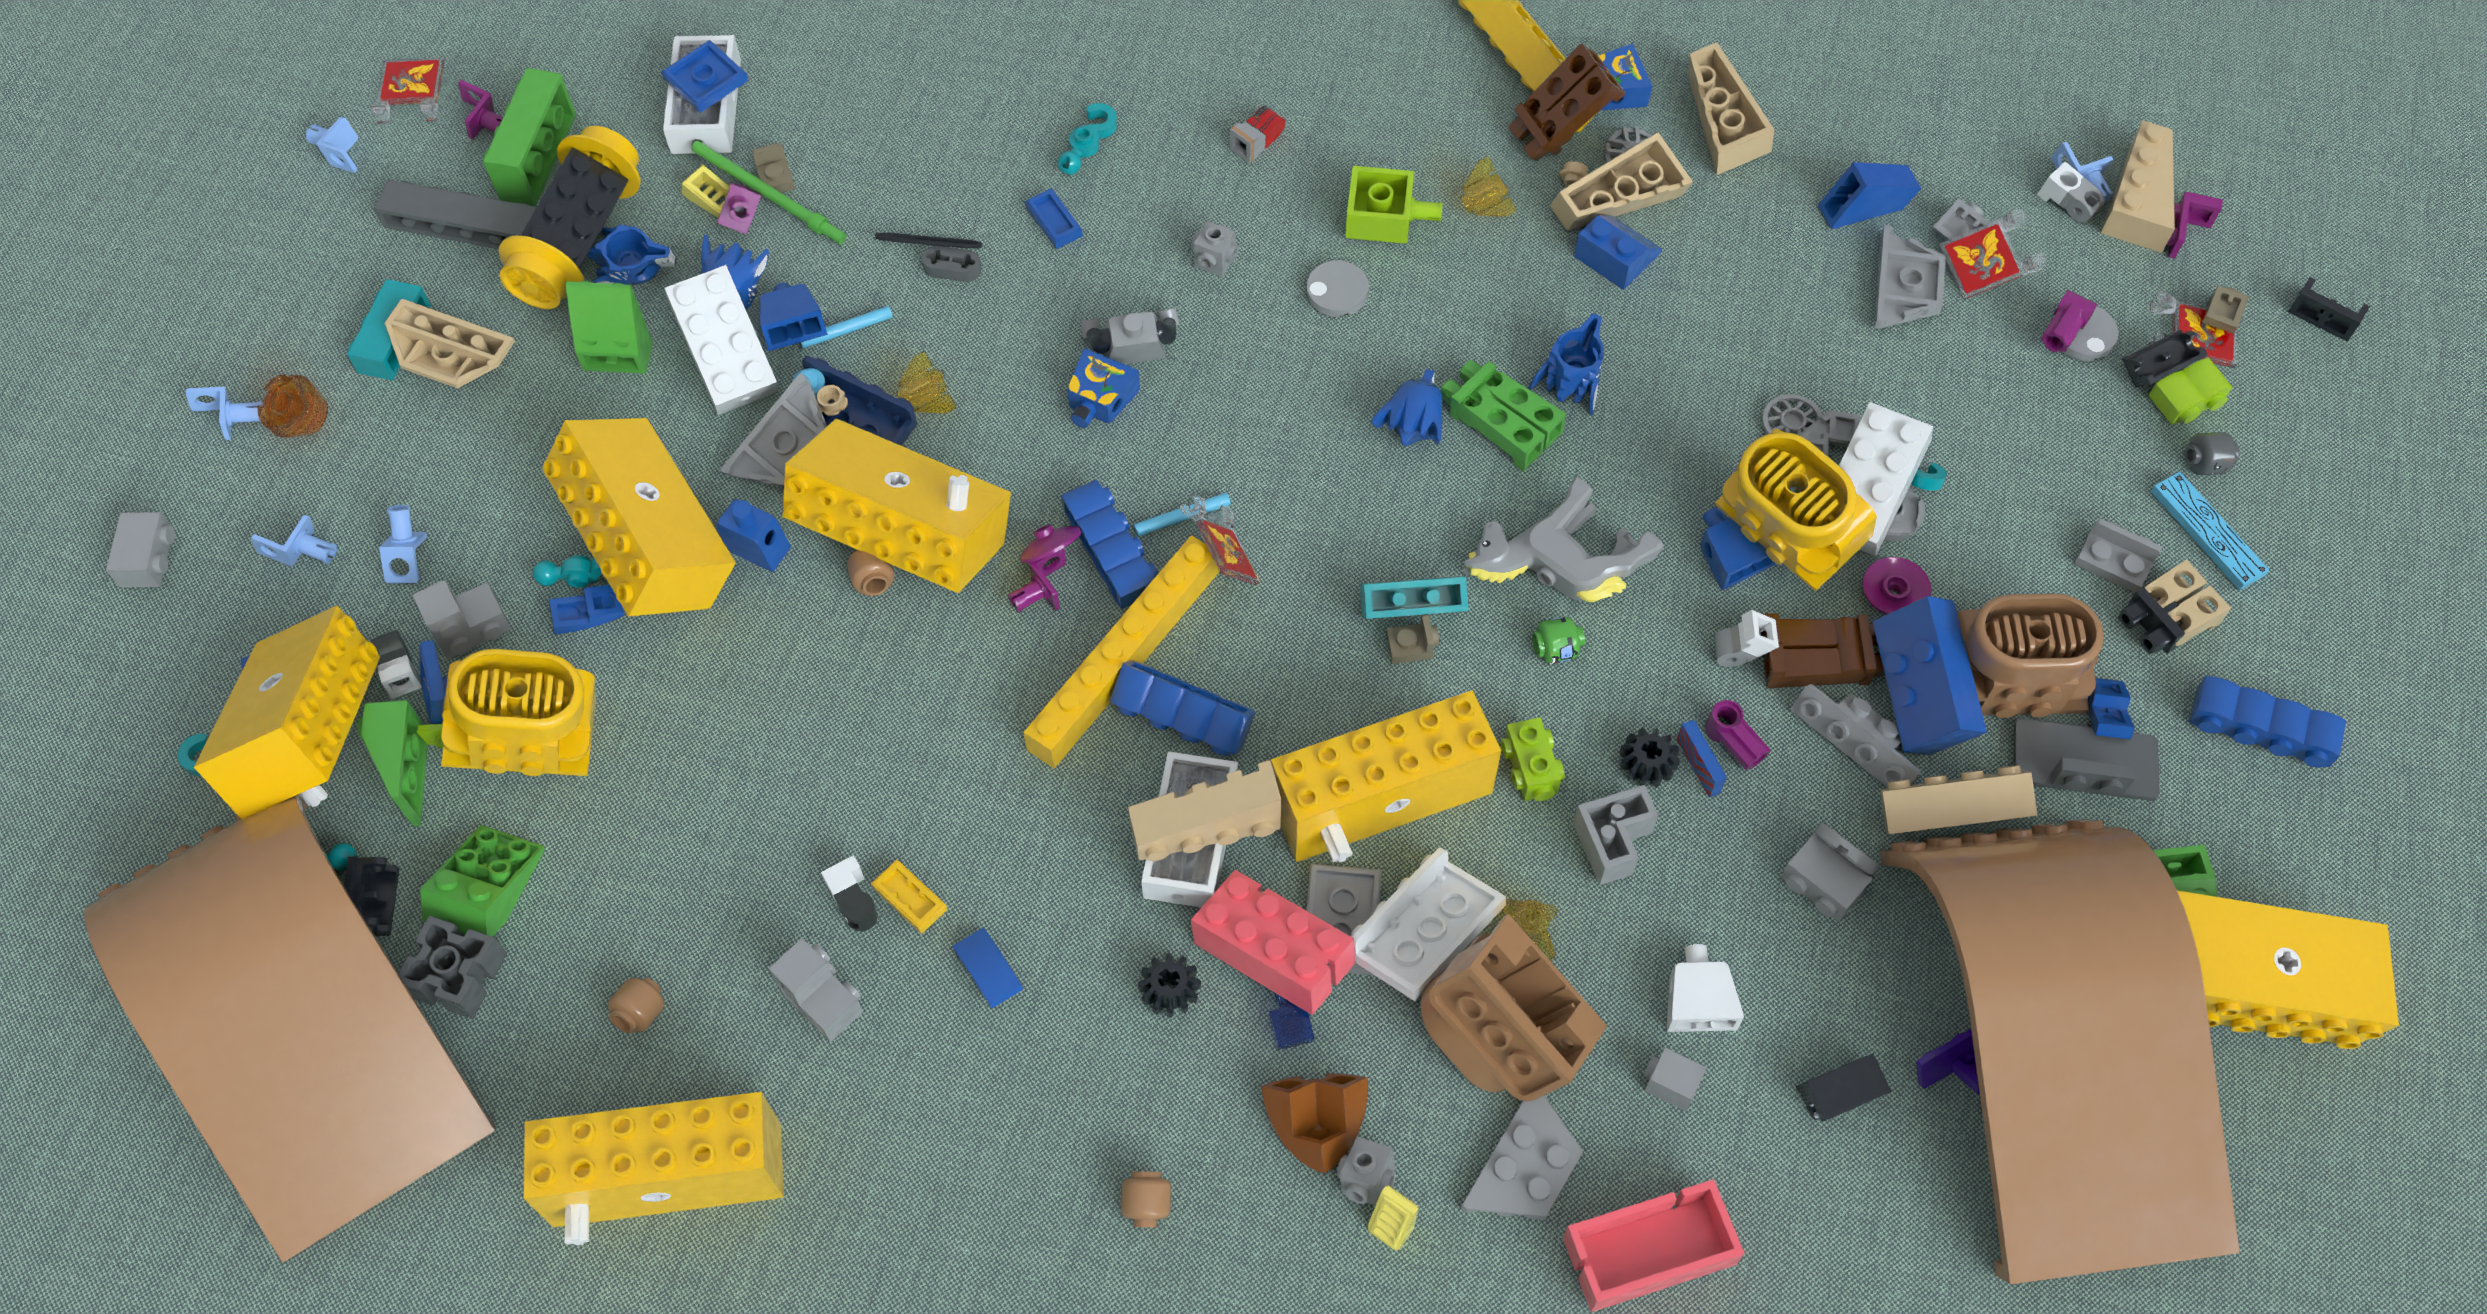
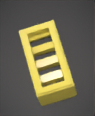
M702 165L682 183V195L719 218L724 202L720 205L716 202L722 197L726 198L730 187L707 167ZM706 185L707 188L703 192L699 190L702 186ZM713 191L717 192L712 198L708 197Z
M1389 1185L1388 1187L1385 1186L1370 1218L1368 1231L1392 1249L1399 1250L1415 1227L1419 1208Z

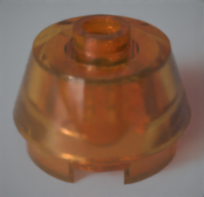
M279 375L270 380L264 387L268 392L264 398L263 407L258 405V416L263 426L269 428L274 435L282 438L310 436L319 431L325 423L328 414L327 401L322 393L306 377L301 375Z

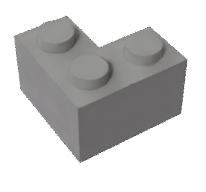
M443 580L412 595L426 626L448 659L455 655H462L485 641L497 639L503 633L511 630L508 620L488 582L455 597L446 581Z
M1645 785L1577 806L1573 825L1599 885L1633 875L1639 857L1631 840L1653 833L1658 813Z
M801 938L768 969L780 993L831 1042L863 1013L858 1001L861 995L850 982L846 980L841 984L833 976L837 972L829 963L831 959L817 943L811 947Z

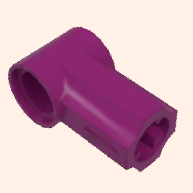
M2067 290L2053 314L2052 321L2040 339L2045 344V348L2054 353L2059 351L2066 352L2077 336L2078 331L2084 329L2098 304L2071 290Z
M1731 700L1719 701L1715 704L1706 720L1705 731L1712 740L1721 742L1746 771L1751 770L1767 757L1771 750L1743 719V710L1736 702ZM1718 718H1725L1731 725L1722 724Z

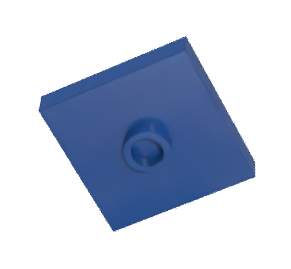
M710 40L661 71L663 79L699 113L749 81L747 73Z
M424 641L419 645L420 683L429 724H443L442 713L447 678L446 676H441L434 641Z

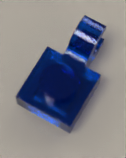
M1274 992L1279 1009L1269 1011V1016L1278 1050L1314 1042L1315 1037L1308 1012Z

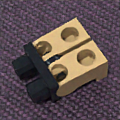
M2186 559L2148 584L2145 588L2143 587L2136 591L2129 604L2119 614L2118 620L2129 629L2141 624L2147 632L2141 636L2140 642L2149 654L2162 649L2167 654L2174 650L2176 646L2184 644L2206 629L2211 630L2220 625L2231 610V607L2211 585L2203 589L2207 581ZM2183 574L2191 578L2192 586L2182 577ZM2206 599L2214 603L2215 612L2207 605Z

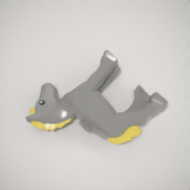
M1576 476L1568 488L1565 500L1554 508L1549 516L1539 520L1528 530L1517 535L1513 540L1509 542L1506 540L1500 523L1497 521L1487 522L1484 525L1483 535L1477 550L1469 553L1468 557L1470 559L1464 561L1466 567H1464L1463 573L1477 576L1482 581L1489 579L1490 582L1497 581V583H1501L1506 578L1513 580L1518 574H1523L1527 569H1531L1537 573L1538 579L1544 585L1555 587L1568 598L1577 601L1596 602L1603 598L1612 597V593H1622V590L1626 588V583L1622 581L1621 577L1630 576L1636 568L1655 559L1663 550L1664 545L1660 539L1649 531H1645L1637 542L1622 527L1616 534V546L1610 555L1590 556L1571 535L1595 514L1597 507L1592 503H1587V500L1593 494L1591 486Z

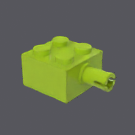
M1353 166L1345 238L1407 244L1409 223L1413 222V219L1441 222L1443 202L1417 201L1415 197H1412L1415 171Z

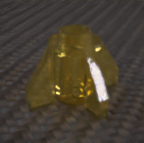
M1489 156L1476 162L1462 187L1464 195L1460 196V199L1468 213L1474 210L1477 216L1507 217L1517 210L1509 196L1502 199V197L1508 195L1509 190L1502 182L1498 173L1489 175L1495 171Z
M923 351L913 356L899 381L900 390L896 391L897 397L909 401L913 406L914 412L946 414L956 409L957 406L949 393L942 396V393L947 391L943 380L945 374L942 369L939 371L936 368L928 370L933 364L926 352Z
M1507 899L1506 906L1502 911L1506 915L1509 914L1550 961L1553 960L1556 952L1549 936L1548 928L1550 920L1557 916L1558 908L1554 904H1543L1536 900L1522 902Z

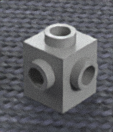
M1207 221L1201 232L1197 231L1192 239L1191 248L1194 249V267L1223 277L1238 254L1239 247L1236 245V231L1224 225H1217Z
M1357 1136L1349 1155H1344L1341 1158L1337 1169V1177L1340 1178L1343 1195L1356 1203H1369L1376 1206L1384 1187L1389 1185L1393 1188L1396 1173L1393 1148Z

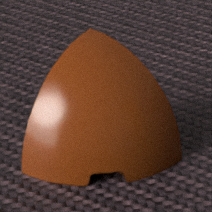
M1330 1073L1326 1074L1322 1079L1306 1080L1302 1079L1301 1076H1296L1262 1086L1264 1104L1271 1124L1283 1144L1298 1160L1318 1172L1325 1173L1337 1165L1341 1158L1346 1155L1358 1135L1365 1115L1368 1098V1077Z

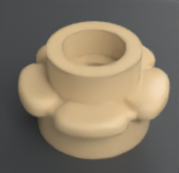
M1566 162L1563 170L1559 172V176L1563 180L1564 185L1568 187L1585 177L1588 173V167L1579 162Z
M827 385L822 387L817 393V402L821 412H824L827 416L838 415L841 410H845L847 407L848 399L838 386Z

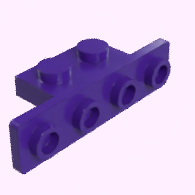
M1971 1029L1955 1035L1949 1042L1933 1051L1926 1052L1916 1061L1917 1080L1923 1089L1954 1073L1977 1095L1980 1094Z

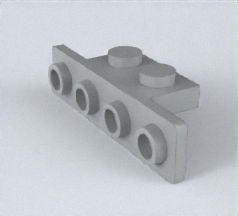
M1809 684L1791 707L1792 712L1887 788V782L1909 780L1910 785H1912L1920 775V769L1896 751L1902 746L1898 726L1889 720H1885L1872 710L1867 701L1851 694L1842 702L1836 704L1814 685Z

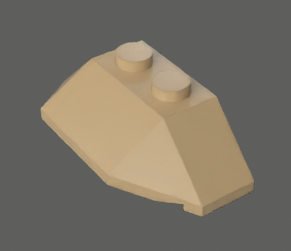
M404 299L400 300L385 322L401 369L457 389L498 367L515 342L513 337Z

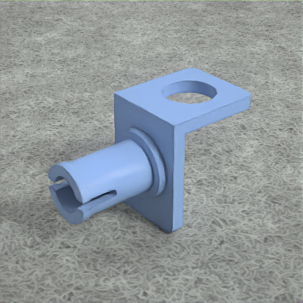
M339 117L330 129L315 124L310 126L311 129H307V141L318 146L331 166L352 173L358 170L347 154V151L358 140V136L346 118Z
M2067 142L2061 143L2051 156L2056 169L2063 164L2062 155L2064 154L2068 159L2069 165L2099 189L2104 197V202L2112 198L2114 194L2102 176L2114 161L2112 156L2080 166Z
M225 387L186 389V397L192 411L220 410L219 422L225 440H231V426L236 422H264L262 401L232 403L229 400ZM205 395L215 398V401L203 403L196 398Z
M393 505L387 509L392 535L379 547L384 581L386 583H417L419 581L415 549L427 538V533L412 531L409 505ZM400 558L408 563L409 572L406 575L396 574L391 568V561L393 559Z
M307 515L302 516L284 546L255 534L251 537L257 553L293 567L301 554L329 564L332 558H329L328 555L335 557L337 552L336 544L312 536L315 529L310 517Z

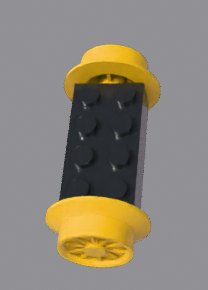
M589 126L584 128L580 135L567 136L561 140L557 148L561 167L522 234L505 238L499 246V256L504 264L499 274L500 280L513 296L528 305L541 309L556 308L563 298H567L566 281H584L579 269L618 199L632 197L640 188V176L636 169L639 163L638 153L625 137L611 129L601 126Z

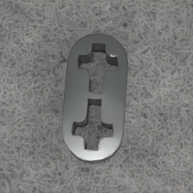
M932 246L927 248L922 254L923 269L931 277L971 282L976 280L981 274L980 258L973 251ZM936 259H941L937 264H932L936 262ZM966 264H972L968 265L967 269H963V267H965Z

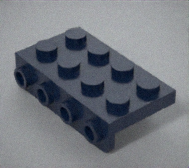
M805 356L802 360L804 369L813 368L819 370L824 375L825 386H838L848 399L847 407L845 410H841L838 415L827 416L822 412L827 426L835 419H839L902 446L916 427L917 421L913 406L906 399L901 397L895 398L885 393L877 385H868L858 380L850 372H841L831 367L823 359Z

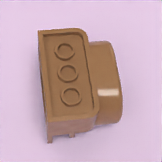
M2008 594L1991 599L1981 609L1957 612L1982 715H1996L1999 718H2009L2015 715L2031 714L2033 717H2045L2050 714L2088 713L2087 697L2092 694L2096 687L2093 667L2098 661V654L2103 646L2104 632L2098 616L2087 604L2065 594Z
M1509 914L1502 918L1491 934L1486 933L1478 936L1468 949L1460 952L1443 973L1437 975L1429 982L1423 990L1421 997L1422 1020L1429 1036L1458 1070L1473 1085L1488 1092L1507 1090L1512 1096L1521 1101H1533L1571 1083L1607 1028L1604 1021Z

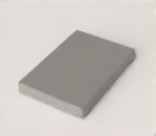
M1310 863L1306 911L1351 936V933L1358 925H1363L1373 915L1380 903L1382 870ZM1357 963L1348 971L1350 974L1374 976Z

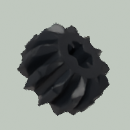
M1642 727L1637 735L1630 733L1627 736L1626 744L1621 746L1619 754L1622 757L1620 761L1621 769L1629 770L1627 774L1628 781L1637 777L1640 779V786L1646 785L1647 781H1651L1655 788H1657L1662 780L1669 782L1672 779L1673 771L1678 769L1680 761L1676 757L1679 753L1678 745L1670 744L1672 740L1671 734L1660 737L1658 727L1652 731V734H1648Z
M1169 952L1165 956V962L1162 963L1158 958L1153 957L1151 959L1153 968L1143 967L1141 975L1144 979L1138 982L1139 991L1144 993L1142 996L1143 1004H1153V1013L1156 1015L1163 1008H1166L1168 1017L1172 1018L1174 1016V1008L1177 1007L1186 1014L1188 1011L1187 1002L1196 1003L1198 1001V994L1195 991L1201 988V980L1195 977L1197 974L1196 966L1186 967L1187 960L1184 956L1173 962L1172 954ZM1169 982L1171 985L1176 984V987L1171 989L1169 985L1163 986V984Z

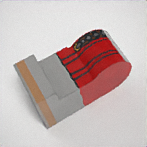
M1266 105L1260 107L1252 118H1249L1243 124L1238 122L1230 129L1229 149L1250 164L1280 136L1285 127V119ZM1242 143L1247 145L1246 150L1241 147Z

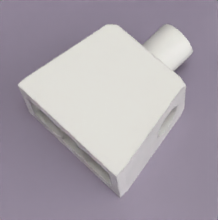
M1693 944L1685 948L1686 963L1675 964L1670 974L1667 1032L1738 1030L1744 1016L1728 964L1726 962H1709L1706 945Z

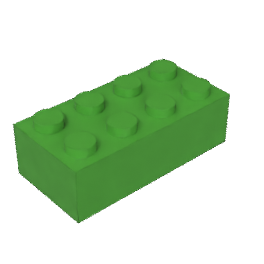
M526 68L522 78L516 84V91L511 102L506 105L503 120L500 126L496 127L490 148L485 151L483 156V165L487 169L492 185L501 201L525 203L534 207L538 203L558 158V145L561 140L567 137L577 115L561 73Z

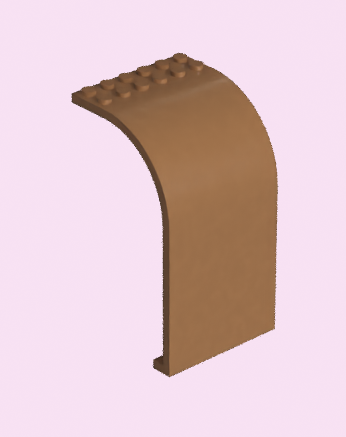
M299 794L244 819L236 815L237 821L224 828L222 825L210 829L201 835L203 840L190 847L188 844H185L167 854L169 858L167 861L157 866L152 863L136 871L133 874L135 879L123 885L116 883L98 893L100 899L87 905L84 911V920L90 942L119 1003L282 1263L497 1129L491 1117L487 1116L341 883L307 820L304 809L310 806Z
M2088 819L2065 821L2066 824L2053 825V823L2031 825V829L2004 828L1997 829L1996 833L1961 834V838H1948V836L1926 838L1927 845H1925V842L1891 843V849L1881 850V865L1909 869L1916 873L1928 886L1943 913L1959 959L1969 1008L2002 1258L1994 1260L1996 1276L2009 1284H2017L2240 1253L2201 966L2191 926L2179 894L2167 870L2151 847L2137 834L2126 828L2103 826V820L2088 821Z

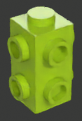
M1541 717L1507 724L1505 736L1501 739L1503 756L1505 759H1510L1513 766L1511 770L1513 786L1515 790H1521L1524 801L1533 799L1535 801H1545L1552 798L1555 794H1558L1561 780L1565 778L1562 762L1560 759L1555 760L1552 752L1554 740L1551 730L1544 728Z

